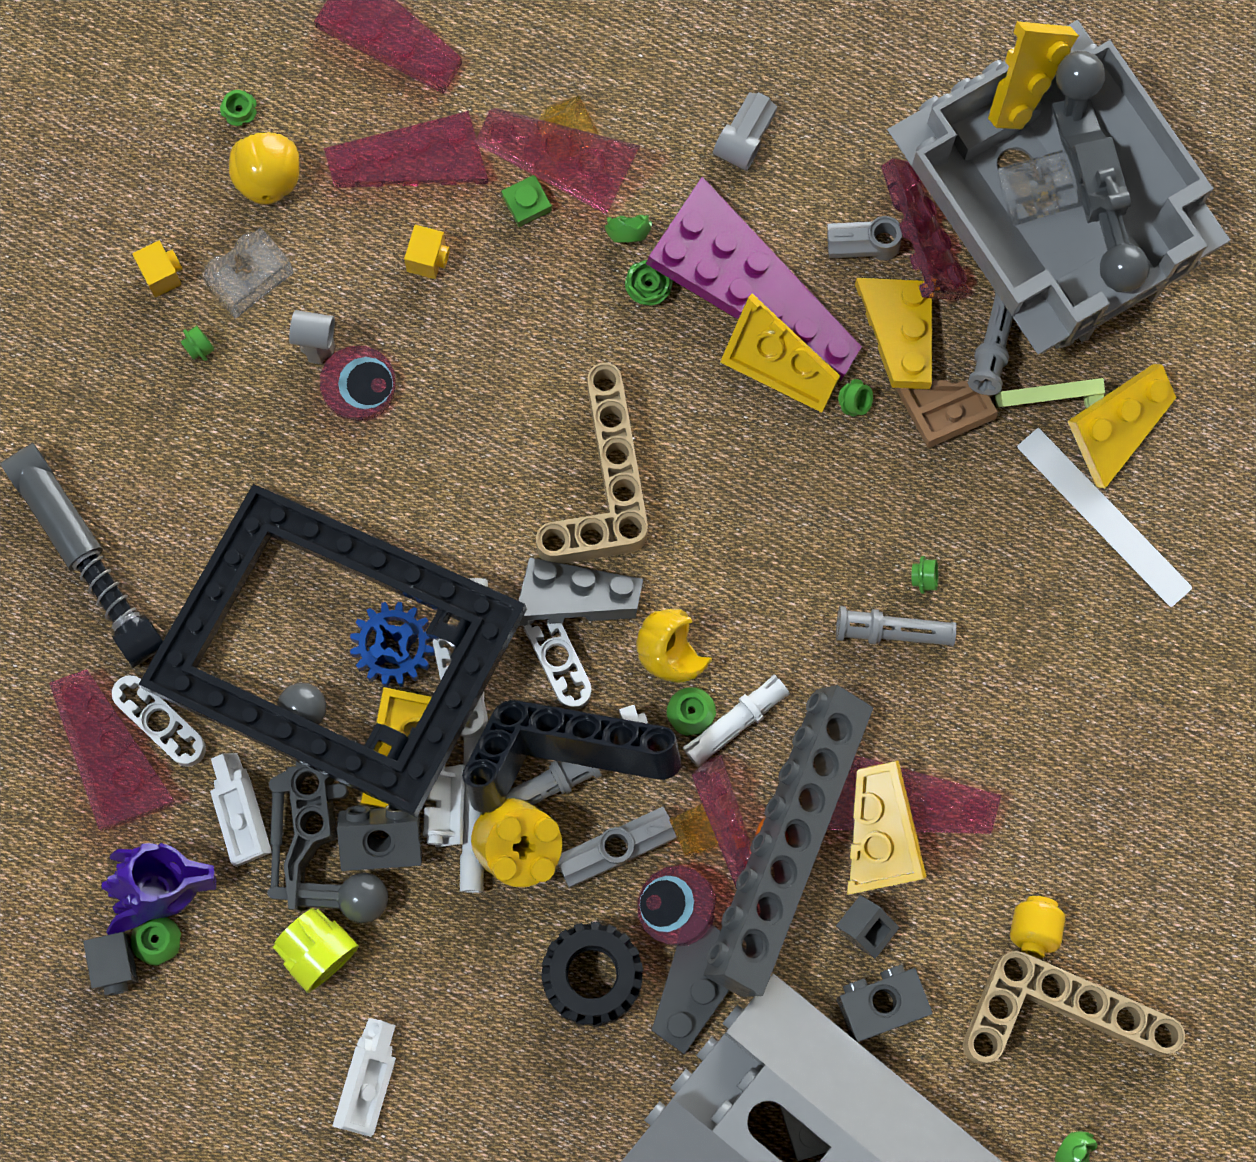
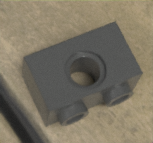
M358 805L349 807L345 811H339L337 835L341 871L421 866L422 838L419 814L416 818L391 805L386 806V808L375 809ZM382 830L388 833L389 836L384 839H377L370 833Z
M901 964L880 972L881 981L867 985L864 978L843 986L845 994L840 995L836 999L849 1034L856 1042L866 1040L933 1014L915 968L905 971ZM884 991L891 996L893 1007L889 1013H880L874 1008L872 999L876 992Z

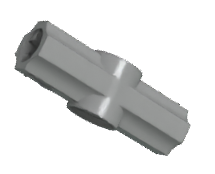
M661 807L622 826L609 828L602 835L561 853L558 866L568 887L571 888L610 869L624 866L630 860L667 844L678 837L664 807ZM611 838H621L626 842L628 850L621 857H612L605 851L607 841Z

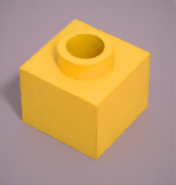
M414 225L404 257L407 272L436 279L439 268L445 269L450 254V247L446 246L444 232Z
M160 240L132 253L155 298L182 285L177 272L183 270L173 249L165 252Z

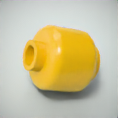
M1029 896L1026 901L1019 903L1014 909L1010 939L1017 947L1021 948V952L1037 959H1042L1046 953L1055 952L1061 947L1066 921L1065 914L1058 908L1056 901L1042 896Z

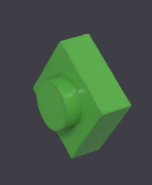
M535 174L501 190L502 198L518 227L552 211V205Z

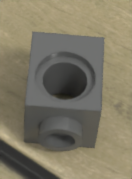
M120 932L83 941L92 989L97 991L104 990L105 996H113L128 992V985L139 982L130 935Z

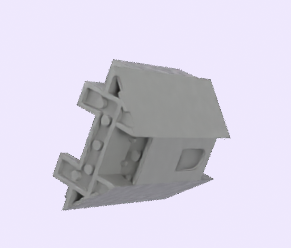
M1078 20L1067 25L1071 26L1079 35L1070 50V54L1075 51H1087L1098 56L1104 65L1106 79L1096 96L1091 97L1090 100L1101 131L1106 138H1113L1126 188L1130 195L1131 207H1128L1126 214L1122 216L1129 242L1142 249L1149 261L1148 277L1139 288L1131 292H1116L1106 286L1100 276V261L1107 248L1099 221L1087 223L1072 166L1062 146L1052 110V103L1065 101L1066 96L1063 95L1057 86L1056 75L1051 81L1049 89L1044 93L1033 111L1031 119L1023 129L996 128L988 119L998 83L1007 75L1009 66L1005 60L1003 62L1002 60L994 61L983 70L981 75L971 80L970 78L961 80L953 86L951 93H947L940 98L934 96L928 99L919 107L920 111L887 129L1037 354L1045 353L1054 346L1056 349L1070 346L1078 338L1081 342L1089 340L1095 328L1146 298L1152 303L1162 295L1161 292L1166 286L1174 281H1180L1201 264L1200 260L1220 249L1230 241L1228 235L1205 204L1214 188L1111 40L1097 46ZM1015 149L1025 152L1060 202L1030 219L998 171L997 160L1005 151Z
M774 973L770 976L763 996H754L745 1009L737 1004L722 1023L728 1030L719 1041L711 1037L696 1056L702 1060L700 1065L693 1073H690L687 1069L683 1071L670 1087L676 1092L675 1096L667 1106L660 1101L644 1120L650 1127L621 1161L782 1162L750 1134L747 1125L748 1115L755 1105L764 1101H772L781 1105L830 1146V1149L819 1162H1002Z

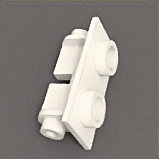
M444 765L426 799L436 801V808H424L423 836L427 837L428 845L446 847L463 844L465 784L462 774L465 765L445 767Z

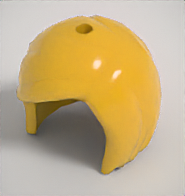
M270 132L255 133L235 142L229 157V174L233 185L247 199L258 204L270 205L283 199L284 196L293 191L299 177V153L294 142L281 134Z
M665 609L651 613L643 621L636 640L638 658L644 668L659 679L675 683L695 679L712 662L711 657L699 656L687 641L689 623H692V619L688 617L684 610Z

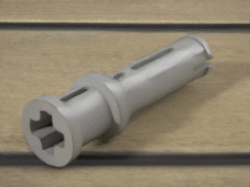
M996 291L984 342L976 348L974 355L977 361L975 370L968 379L969 387L983 395H995L1001 391L1003 385L1000 378L1002 369L1009 361L1006 345L1013 317Z
M839 606L836 621V640L843 641L844 638L868 640L869 644L880 643L881 639L913 643L942 644L953 647L956 639V622L949 623L883 616V612H879V609H872L869 613L849 611L846 606ZM850 623L865 624V627L850 626ZM883 626H890L892 629L885 630ZM901 628L931 630L932 634L901 631Z
M553 761L548 766L549 770L510 789L506 799H521L535 805L560 791L562 794H568L572 792L573 786L592 776L599 778L602 774L598 768Z

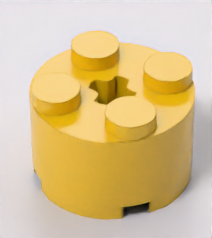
M508 798L495 811L479 816L473 826L471 846L475 857L482 867L498 880L513 887H529L540 882H546L554 875L562 852V837L558 824L546 813L527 801Z

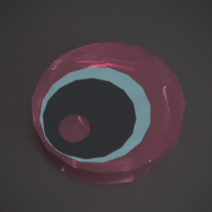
M349 346L335 352L325 362L320 374V391L327 407L338 417L356 421H368L380 416L391 405L394 398L396 376L390 361L378 350L367 346Z
M681 865L665 867L652 874L642 886L637 900L638 918L643 929L656 941L671 946H686L701 939L713 924L715 905L717 906L716 894L710 882L696 870Z

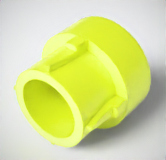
M314 908L302 914L289 925L276 939L273 946L275 951L285 961L283 965L307 993L312 992L327 981L359 948V945L335 920L331 922L319 909L315 910Z

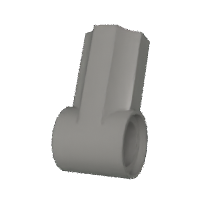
M749 92L731 125L727 124L722 130L713 149V155L744 171L749 169L760 148L761 138L777 112V106L769 97L759 92Z
M881 216L872 222L827 224L829 258L873 256L878 260H890L897 256L900 251L903 232L901 224L890 216ZM880 233H888L893 236L894 241L882 244L875 237Z
M300 310L294 311L290 325L289 342L300 347L301 352L307 356L308 362L322 364L325 359L333 357L335 348L333 339L334 316Z

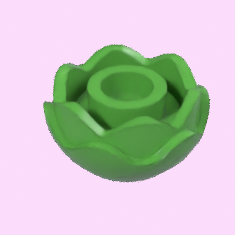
M637 215L636 217L629 218L618 216L613 219L607 217L605 231L613 242L644 241L651 231L652 221H649V215Z
M643 260L629 268L625 280V288L628 295L636 303L645 306L657 305L663 302L670 294L673 280L646 264L647 260ZM647 281L652 282V285L646 286L645 283Z
M687 687L680 689L671 697L666 713L674 729L678 733L688 736L702 734L703 731L712 725L716 716V707L707 692L700 688ZM691 707L694 708L695 713L689 714L688 709Z
M168 917L148 920L140 926L133 928L131 947L135 956L149 965H160L177 955L180 948L181 932L178 925ZM153 936L159 937L157 943L152 942Z
M1083 1131L1071 1132L1059 1147L1054 1159L1055 1162H1089L1090 1152L1097 1148L1096 1140L1093 1139L1094 1135Z

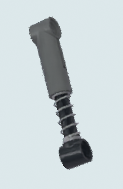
M32 442L0 462L4 472L30 507L68 569L80 571V580L88 583L89 593L95 595L98 599L97 606L104 608L107 620H112V629L115 631L112 638L132 668L155 655L163 642L162 638L146 615H139L140 613L136 612V608H131L126 600L128 595H123L118 588L120 582H114L109 574L111 569H106L101 562L103 557L99 555L103 551L102 547L62 489L53 471L35 444Z

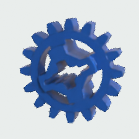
M382 602L381 612L378 614L371 608L367 609L370 619L367 622L357 619L356 624L361 632L350 634L351 641L359 644V646L350 650L352 657H362L356 664L359 672L369 668L368 680L373 682L380 676L383 687H388L391 679H396L398 685L404 687V677L408 675L414 681H417L419 679L416 672L417 668L420 667L425 670L430 668L429 663L424 659L425 656L435 655L434 648L427 645L433 639L424 632L429 625L428 619L425 617L417 621V608L413 607L408 613H405L402 602L396 604L395 610H389L387 603ZM396 620L402 621L404 624L402 626L389 625L386 621ZM374 630L376 633L375 644L369 647L370 650L367 651V641ZM384 632L395 642L398 641L402 657L396 651L394 652L393 649L387 648ZM419 638L418 651L412 659L409 655L410 646ZM386 662L397 664L399 668L386 669L380 666Z

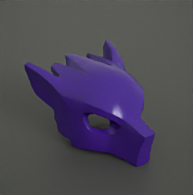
M153 843L141 844L140 847L133 850H115L109 857L111 860L121 863L117 864V871H115L114 875L108 876L107 881L102 882L101 889L108 892V897L120 901L113 906L114 913L118 915L112 919L106 932L108 935L125 932L140 926L148 920L178 914L189 905L197 892L216 890L214 866L188 860L178 850L163 843L158 845Z

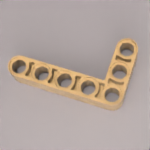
M599 363L590 369L588 374V397L608 513L544 524L536 534L537 552L542 560L564 564L632 553L640 550L647 540L648 523L622 376L619 369L610 363ZM602 378H607L615 386L611 390L601 391L594 384ZM613 414L621 419V423L616 427L609 428L601 423V419L606 415ZM613 451H621L628 458L622 464H613L607 459V456ZM627 487L633 491L634 496L628 501H619L614 497L613 493L618 488ZM626 524H634L640 529L641 533L633 539H628L620 534V528ZM596 530L603 538L598 544L589 545L581 537L586 531ZM551 536H557L564 541L563 547L557 551L547 550L543 543Z
M1012 951L998 958L993 965L962 1046L964 1054L973 1063L986 1064L998 1059L1004 1051L1025 998L1154 1055L1175 1053L1181 1049L1185 1042V1031L1181 1023L1170 1016L1024 952ZM1007 960H1014L1021 965L1023 974L1020 981H1011L1005 975L1004 965ZM1045 976L1053 977L1058 981L1060 991L1056 998L1048 997L1042 991L1041 984ZM1084 992L1090 993L1096 999L1097 1008L1092 1015L1086 1014L1080 1008L1079 998ZM993 997H1000L1007 1003L1008 1012L1005 1018L998 1019L991 1014L989 1002ZM1121 1009L1128 1010L1134 1017V1026L1129 1031L1123 1030L1117 1023V1014ZM1159 1025L1165 1026L1171 1033V1042L1166 1048L1160 1046L1155 1040V1030ZM978 1034L987 1035L993 1043L992 1052L987 1057L979 1055L974 1049V1039Z

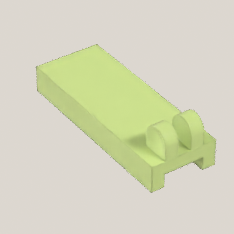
M1099 378L1001 391L994 395L995 405L997 408L1083 396L1084 405L1088 408L1104 397V379Z

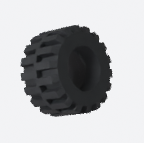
M591 922V924L579 923L569 930L565 929L562 931L559 937L549 945L542 962V984L549 1003L566 1020L573 1021L577 1025L602 1026V1024L618 1020L619 1017L631 1009L635 1000H637L643 976L639 952L636 946L634 947L631 943L630 938L625 933L622 934L617 931L616 927L609 924L608 926L601 925L600 922ZM591 950L606 954L616 968V981L612 989L606 995L594 999L585 998L577 994L571 987L568 979L569 967L574 958L585 951Z

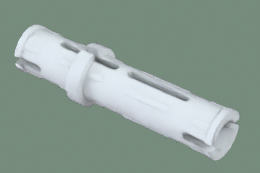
M776 675L771 676L770 679L750 695L744 694L740 697V703L733 707L732 710L723 715L697 738L683 747L684 752L697 767H700L709 757L738 736L745 728L754 722L759 723L764 719L763 715L775 704L790 694Z

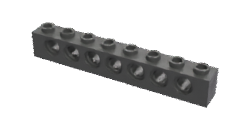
M838 685L815 690L807 701L806 716L802 726L793 737V749L789 759L779 772L778 779L780 782L774 797L766 805L764 812L765 820L760 832L751 843V855L746 868L737 879V891L733 901L723 914L721 921L722 929L717 942L710 948L707 955L708 964L703 976L741 997L764 995L874 708ZM813 760H814L815 765H816V772H815L814 767H813ZM799 796H801L802 799V807L799 802ZM785 832H787L789 837L788 843L785 838ZM772 867H773L774 873H775L774 880H773L772 875H771V868H772ZM757 904L760 906V916L757 913ZM743 940H744L745 943H746V952H745V953L743 952V949H742Z

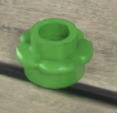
M233 90L225 95L220 106V112L223 117L227 118V123L233 126H241L243 123H250L254 120L257 114L255 109L257 103L255 98L249 93L242 90ZM241 106L242 111L237 112L236 107Z
M197 325L189 331L184 329L183 333L186 338L180 342L193 360L200 356L204 361H207L208 358L206 356L215 350L208 338Z
M853 379L851 384L847 383L843 386L838 396L843 413L853 417L866 414L873 402V392L870 386L864 385L859 379Z
M925 556L920 557V563L912 564L911 573L912 586L919 587L922 594L926 593V591H936L938 588L937 560H926Z

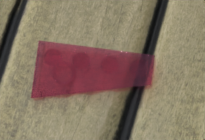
M327 0L314 21L315 27L443 94L462 65V58L396 0Z
M494 107L489 110L475 141V144L605 214L610 211L641 147L640 145Z
M469 111L324 148L334 188L383 187L384 184L403 183V186H419L418 183L457 185V182L488 184V177Z
M892 158L881 165V169L893 207L899 212H903L904 218L899 226L903 237L913 244L915 253L909 256L913 270L917 272L921 270L924 283L919 285L922 298L959 300L970 294L965 283L967 277L961 265L953 257L950 250L952 244L949 236L940 228L935 217L937 214L936 207L932 200L925 195L920 183L921 180L910 163L906 160Z
M87 669L49 683L100 831L177 804Z
M722 755L706 760L692 774V778L736 887L737 879L746 868L750 858L751 843ZM757 904V913L760 916L761 910L759 904Z
M855 755L827 830H854L855 819L853 815L857 770L883 764L882 762ZM901 768L916 832L992 833L1002 795Z

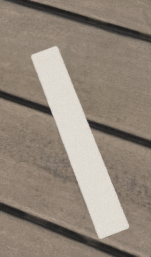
M1037 428L1017 446L1028 460L1170 607H1173L1192 589V586L1041 429Z

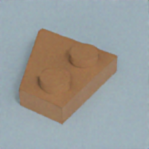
M932 380L930 389L895 388L927 448L997 419L998 411L989 395L973 391L969 387L968 381L962 380L958 383H951L947 380Z

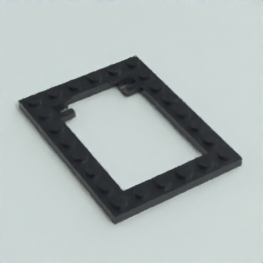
M253 484L140 680L139 685L142 689L417 818L525 615L527 607L525 603ZM271 537L437 611L426 631V635L437 641L442 639L455 649L450 657L451 663L416 728L413 727L408 737L391 727L376 723L366 744L363 746L197 669ZM450 617L460 621L456 628L447 624ZM382 743L392 747L388 756L378 753Z

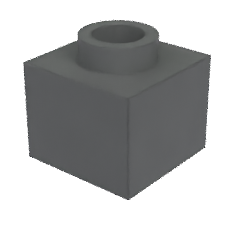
M861 895L836 925L855 947L876 959L899 929V926L881 907Z

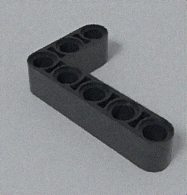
M509 700L502 702L494 709L463 770L462 777L471 806L478 812L488 813L495 811L504 803L526 756L657 780H665L675 776L680 771L682 763L675 733L670 728L518 700Z

